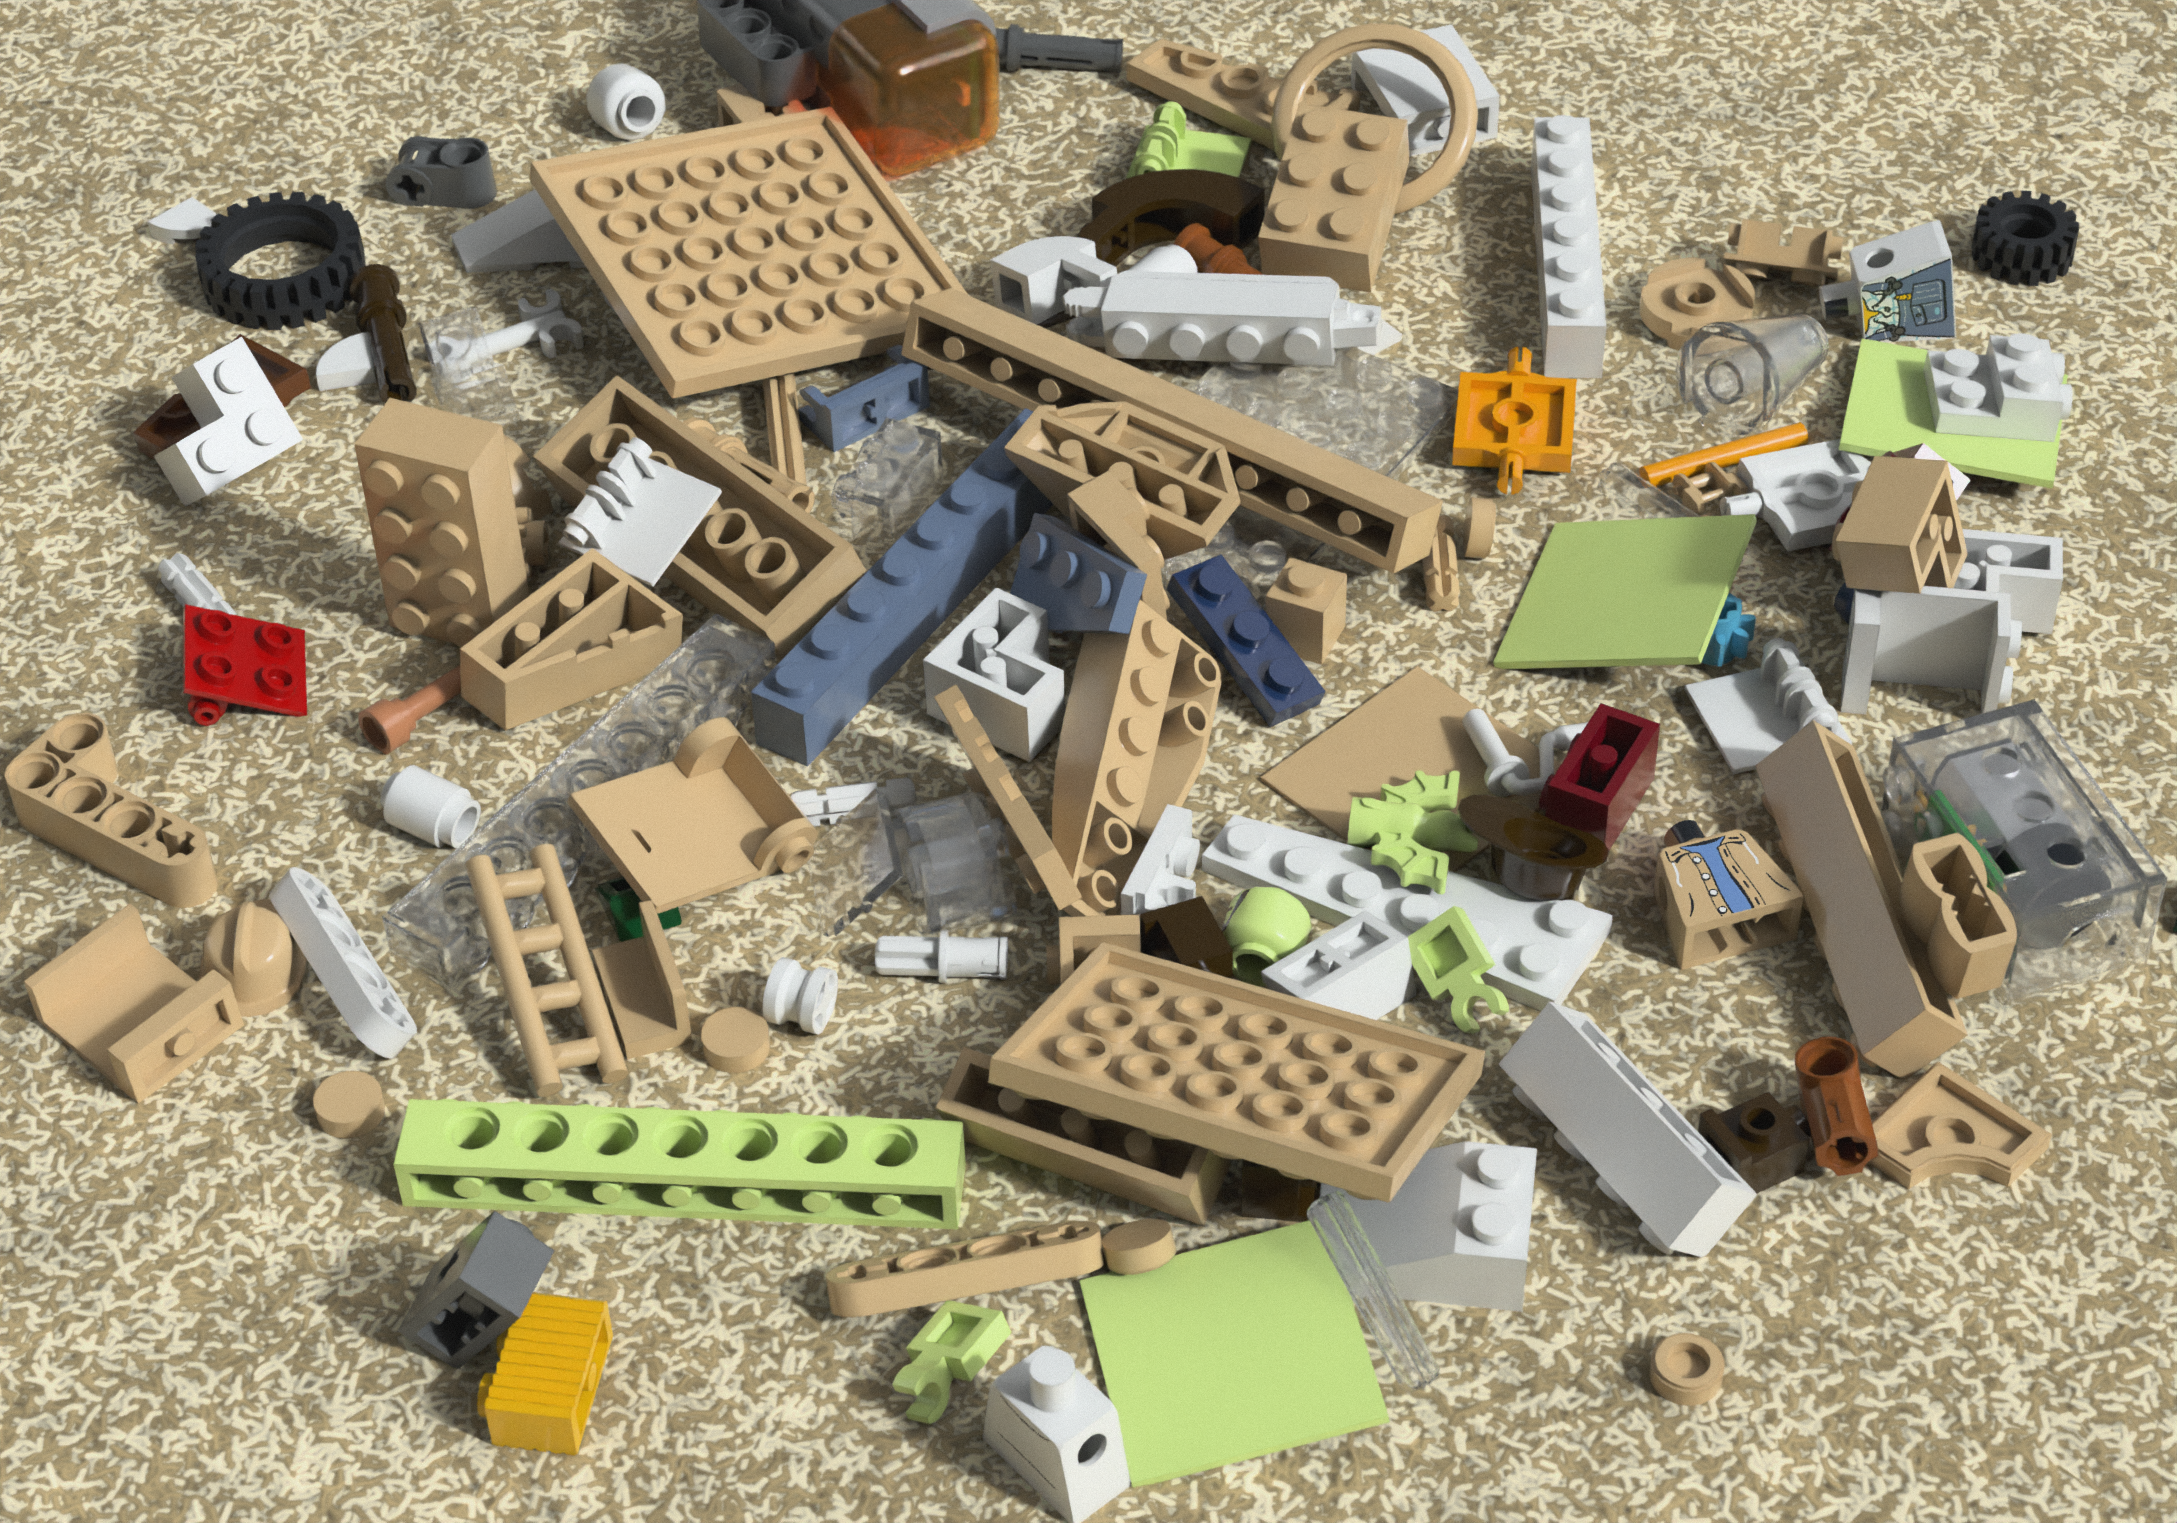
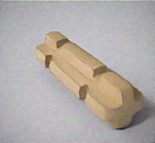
M1445 514L1439 516L1429 556L1422 559L1424 584L1426 586V605L1434 612L1442 609L1450 612L1459 605L1458 595L1460 590L1459 579L1456 576L1458 568L1455 540L1453 539L1454 525L1452 519Z

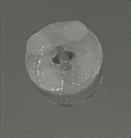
M982 791L977 793L967 792L895 809L894 813L897 818L892 819V836L897 867L902 885L908 884L914 899H920V902L909 904L908 907L918 932L922 937L940 935L942 930H948V933L999 921L1004 917L1017 914V902L1012 883L1008 876L1002 877L999 858L1009 856L1006 831L999 817L991 819L989 806Z

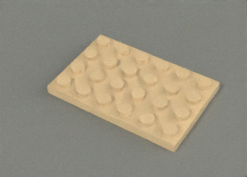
M1102 942L991 1057L988 1083L1014 1090L1017 1095L1026 1099H1045L1078 1109L1081 1114L1089 1118L1111 1119L1144 1129L1147 1134L1159 1139H1178L1208 1148L1215 1155L1222 1158L1244 1159L1277 1169L1282 1175L1292 1179H1311L1341 1188L1358 1199H1377L1390 1203L1481 1077L1485 1051Z

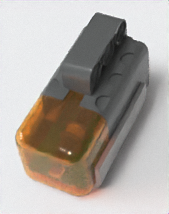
M697 0L700 45L738 83H741L756 99L767 106L788 105V102L798 99L799 101L804 100L813 110L832 107L876 169L883 175L890 178L908 176L982 148L996 136L1000 125L999 45L996 38L994 21L973 0Z

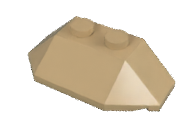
M1125 401L1083 403L1057 409L1056 405L1038 406L1004 447L1006 456L1065 516L1070 518L1067 494L1080 487L1087 480L1096 478L1107 471L1126 489L1129 487L1136 489L1144 499L1150 514L1149 519L1146 521L1147 535L1155 541L1164 560L1207 547L1241 503L1225 445Z

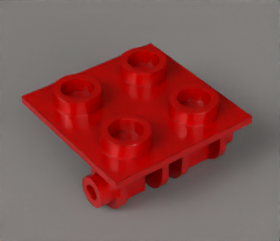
M185 604L183 608V693L191 694L188 700L189 714L198 724L210 726L217 723L219 718L224 715L229 703L297 717L307 716L305 630L280 623H270L229 614L220 610H210Z

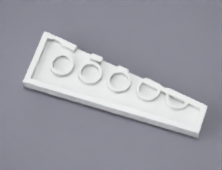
M1235 814L1202 854V871L1245 889L1258 886L1280 888L1298 899L1310 916L1334 926H1339L1366 910L1408 937L1451 907L1463 908L1496 964L1480 975L1485 985L1493 986L1499 989L1505 997L1539 1011H1542L1549 1001L1558 1005L1563 1003L1611 932L1613 915L1587 908L1578 901L1528 898L1510 891L1503 885L1448 871L1446 891L1443 895L1434 892L1433 888L1420 884H1410L1407 887H1403L1400 885L1399 875L1392 868L1385 865L1371 864V850Z

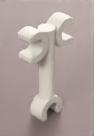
M548 289L545 290L547 305L533 307L528 304L525 298L518 299L521 323L464 342L451 337L432 340L427 344L429 360L431 363L438 362L440 377L442 380H447L462 375L470 363L539 340L541 351L551 359L557 357L554 342L558 340H569L577 349L584 347L582 327L577 321L565 317L562 311L560 295L557 291Z

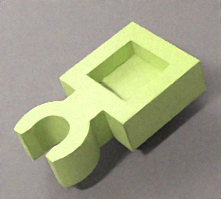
M1451 907L1408 936L1411 962L1432 999L1442 1001L1452 995L1451 1015L1459 1029L1470 1034L1480 1031V1027L1473 1017L1472 1010L1474 1004L1482 998L1485 999L1493 1014L1503 1016L1509 1012L1508 1002L1504 994L1493 986L1485 985L1480 976L1496 964L1463 908Z

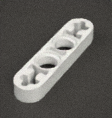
M297 867L290 868L270 891L269 897L272 904L354 1035L373 1052L385 1058L392 1059L396 1057L417 1033L414 1020L331 891L309 872Z

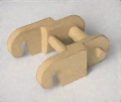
M1709 462L1705 465L1704 474L1690 479L1683 473L1676 474L1673 478L1672 491L1683 500L1682 510L1688 517L1713 516L1710 512L1704 514V503L1720 497L1748 493L1747 485L1734 471L1726 474L1718 464ZM1708 485L1713 488V491L1705 494L1698 490Z

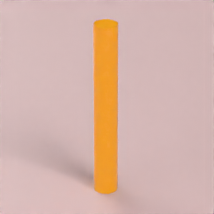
M1798 422L1642 466L1639 469V478L1646 489H1651L1672 483L1674 476L1678 473H1683L1687 478L1704 474L1705 465L1709 462H1715L1722 469L1739 464L1740 458L1806 445L1808 443V433L1804 424Z

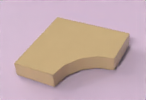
M1937 1061L1872 1121L1878 1145V1157L1870 1160L1868 1163L1907 1189L1912 1188L1928 1177L1954 1172L1984 1176L2009 1187L2049 1148L2052 1134Z

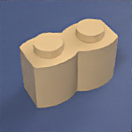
M1959 833L1913 844L1899 892V905L1907 925L1916 936L1928 944V962L1934 977L1943 989L1956 999L2001 987L2017 939L2015 921L2009 908L1994 891L1986 887L1987 873L1981 856L1975 847Z

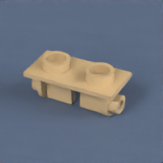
M1745 218L1742 219V224L1730 223L1727 245L1738 246L1737 254L1725 253L1724 261L1726 265H1734L1746 277L1768 279L1769 270L1792 273V283L1816 287L1825 286L1826 278L1838 279V267H1831L1828 264L1829 258L1841 259L1844 237L1833 236V230L1793 226L1789 247L1779 245L1782 224L1754 221Z

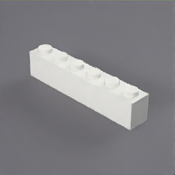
M1568 115L1534 117L1531 179L1544 376L1553 378H1602L1606 315L1590 118Z

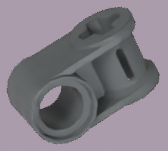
M423 136L410 137L403 142L398 152L399 165L393 167L386 178L388 194L397 203L407 206L423 207L428 205L471 209L486 206L497 196V187L488 146L484 141L472 137L459 139L428 138ZM415 151H418L415 160H412ZM418 184H421L418 193H415Z

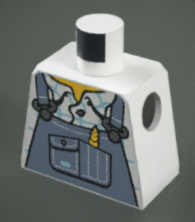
M1940 220L1925 223L1855 246L1849 253L1851 281L1819 287L1824 319L1831 320L1856 315L1863 339L1879 342L1956 338L1952 254Z

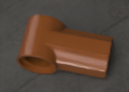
M1819 1037L1810 1040L1796 1052L1795 1068L1801 1111L1808 1121L1817 1164L1820 1167H1827L1833 1170L1837 1176L1861 1173L1864 1166L1870 1160L1878 1157V1145L1861 1084L1858 1053L1853 1044L1845 1039Z

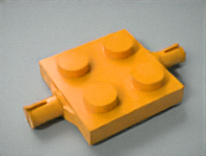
M1514 347L1508 352L1507 371L1494 373L1460 372L1452 465L1499 468L1497 488L1500 492L1507 494L1508 479L1511 478V495L1518 493L1522 489L1523 470L1571 472L1577 379L1546 377L1530 372L1532 353L1525 347L1522 348L1521 362H1518L1519 347Z

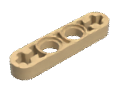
M1070 1221L854 1261L831 1269L826 1273L825 1278L831 1312L840 1317H862L1084 1275L1104 1265V1254L1100 1226L1088 1221Z

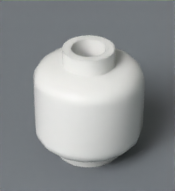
M626 64L610 65L598 72L590 82L586 95L587 109L593 121L615 137L628 141L642 139L654 132L661 123L665 112V96L660 85L646 73Z

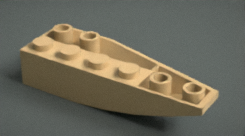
M1139 600L1129 634L1084 633L1062 723L1054 776L1052 843L1082 896L1081 899L1062 909L1072 917L1121 915V892L1167 804L1182 807L1204 765L1225 667L1142 600Z

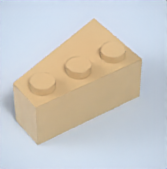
M592 548L460 648L461 697L505 731L681 660L683 614Z

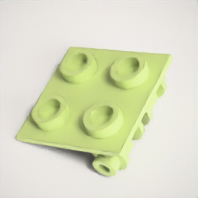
M1169 101L1156 108L1153 115V124L1146 125L1126 179L1144 173L1172 169L1208 170L1239 178L1252 143V138L1186 130V115L1182 107L1176 102Z

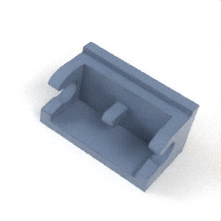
M895 345L887 349L886 353L898 365L893 364L885 368L884 372L865 381L857 382L851 385L850 388L829 398L812 385L799 391L800 395L812 407L806 405L798 409L800 421L833 452H836L930 407L928 367L902 356L903 346Z

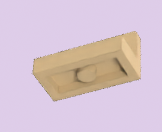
M652 900L639 903L643 937L592 950L594 966L627 1060L692 1043L685 989Z

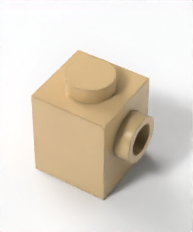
M1289 558L1267 593V615L1301 659L1322 665L1343 631L1346 622L1347 574Z

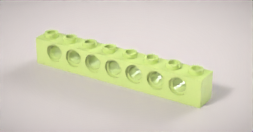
M409 1099L393 1165L403 1206L958 1229L966 1160L963 1121H943L934 1118L920 1120L871 1118L863 1115L844 1117L801 1115L798 1113H745L728 1110H670L658 1107H596L588 1104L575 1106L526 1104L517 1101L496 1103L457 1101L454 1099Z

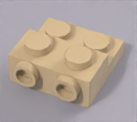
M1109 471L1096 478L1087 480L1080 487L1067 494L1072 528L1146 573L1147 578L1140 600L1167 620L1166 610L1169 609L1170 602L1163 588L1161 569L1164 568L1165 562L1159 547L1147 535L1146 521L1149 519L1150 514L1144 499L1133 487L1126 489Z

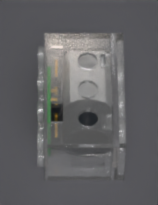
M2035 699L1893 738L1889 766L1883 773L1885 790L1880 814L1895 852L1905 868H1907L1913 844L1959 833L1975 847L1981 856L1987 873L1986 887L1994 891L2004 901L2014 918L2017 939L2001 987L1989 990L2002 1010L2146 968L2168 878Z

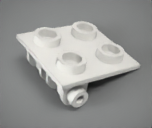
M633 437L629 443L622 442L617 447L618 453L607 466L611 472L600 471L597 474L596 480L600 487L589 485L585 490L586 496L573 513H568L564 521L567 526L562 532L564 536L559 541V544L580 555H584L593 548L634 579L654 587L721 495L722 490L648 458L652 453L650 446L641 439Z
M1774 638L1765 644L1761 668L1685 685V692L1733 774L1755 770V765L1812 720L1852 745V741L1838 720L1836 710L1826 701L1822 694V688L1815 680L1812 671L1799 659V650L1796 645L1785 641L1783 638Z

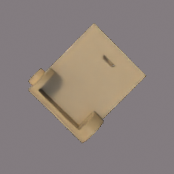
M725 717L711 719L695 728L683 740L673 761L571 793L567 800L568 805L642 902L653 901L657 914L768 876L780 870L785 873L793 872L810 860L814 853L813 845L818 837V832L731 721Z

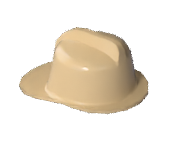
M270 899L248 901L219 916L209 927L203 942V957L199 978L201 979L214 969L231 982L241 1017L264 1015L288 1004L300 990L306 972L307 958Z

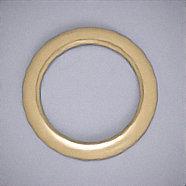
M1369 23L1348 27L1318 41L1297 59L1284 76L1273 105L1271 130L1274 150L1281 163L1298 104L1302 103L1307 88L1317 75L1332 62L1350 53L1368 49H1389L1411 55L1428 66L1440 80L1448 96L1451 117L1449 134L1441 153L1427 170L1414 180L1402 185L1394 214L1403 213L1429 201L1451 183L1466 163L1475 141L1478 119L1474 87L1463 65L1448 48L1423 32L1397 24Z

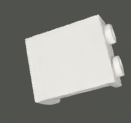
M1452 24L1420 31L1448 48L1463 65L1474 87L1478 109L1474 142L1497 138L1500 95ZM1368 49L1353 52L1351 87L1359 92L1369 90L1386 117L1407 120L1409 157L1442 150L1449 134L1451 114L1448 96L1440 80L1429 67L1411 55L1395 50Z

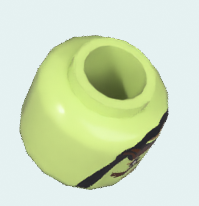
M1259 886L1243 890L1233 898L1221 930L1233 950L1234 977L1248 984L1265 986L1266 984L1262 981L1261 971L1306 945L1312 924L1308 911L1298 899L1280 888Z

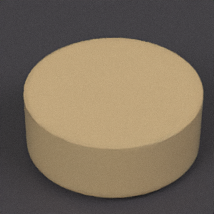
M1470 497L1464 522L1463 557L1486 559L1490 555L1496 520V505L1492 499Z
M746 1007L724 1008L708 1017L702 1026L701 1041L704 1057L713 1068L719 1071L742 1073L759 1066L769 1054L770 1037L768 1024L765 1018L753 1009Z
M344 1071L336 1073L325 1079L317 1087L313 1096V1105L320 1128L325 1133L336 1138L349 1139L363 1136L375 1129L385 1114V1103L381 1086L373 1076L365 1072Z
M1142 1219L1125 1223L1112 1229L1102 1238V1247L1107 1267L1118 1274L1134 1275L1155 1270L1168 1263L1176 1253L1171 1226L1167 1221L1161 1219Z
M1692 1333L1673 1334L1662 1339L1653 1349L1649 1370L1650 1381L1657 1393L1672 1403L1686 1406L1703 1404L1715 1397L1722 1386L1725 1368L1724 1358L1719 1348L1705 1337Z

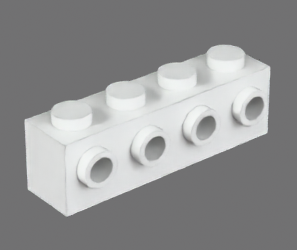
M1549 1001L1499 1063L1501 1068L1517 1084L1512 1090L1516 1098L1534 1113L1540 1116H1547L1558 1128L1554 1133V1138L1559 1145L1575 1158L1581 1161H1588L1600 1174L1595 1180L1598 1187L1614 1202L1623 1207H1630L1643 1221L1638 1227L1639 1231L1653 1246L1662 1252L1671 1255L1676 1250L1698 1257L1707 1255L1757 1196V1193L1585 1013Z

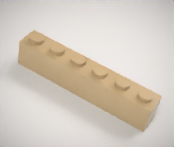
M1812 720L1755 765L1765 791L1761 794V800L1767 811L1776 821L1782 837L1778 840V846L1783 856L1793 867L1799 883L1797 887L1803 895L1802 905L1810 913L1817 932L1813 936L1814 944L1819 953L1828 962L1835 980L1831 985L1832 993L1840 1006L1846 1011L1852 1026L1851 1044L1855 1047L1858 1056L1867 1065L1874 1068L1879 1065L1901 1079H1908L1968 1036L1953 996L1943 989L1931 971L1927 956L1928 944L1914 934L1902 915L1899 905V892L1904 872L1855 748L1824 726Z

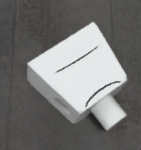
M1041 1346L997 1377L990 1385L983 1440L1069 1523H1081L1131 1486L1118 1412L1112 1401L1075 1368L1074 1360L1067 1352L1055 1349L1053 1346Z

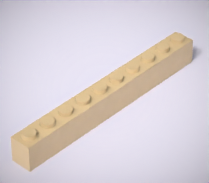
M953 288L911 301L902 356L1019 408H1026L1034 411L1038 406L1056 405L1057 409L1083 403L1128 402L1225 445L1240 497V506L1393 574L1430 554L1443 504L1441 499Z

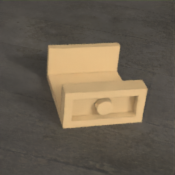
M130 903L108 920L97 925L89 934L53 960L45 963L37 972L23 981L38 1022L137 1103L150 1096L244 1026L231 982L214 969L198 981H195L149 944L139 911Z

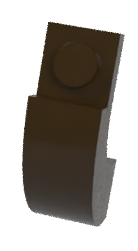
M1172 169L1136 175L1107 187L1092 198V222L1085 224L1077 234V237L1094 241L1096 258L1115 267L1130 254L1144 246L1158 242L1175 241L1184 228L1194 223H1199L1206 227L1211 234L1210 237L1224 246L1234 245L1243 250L1259 236L1265 216V188L1235 176L1208 170Z

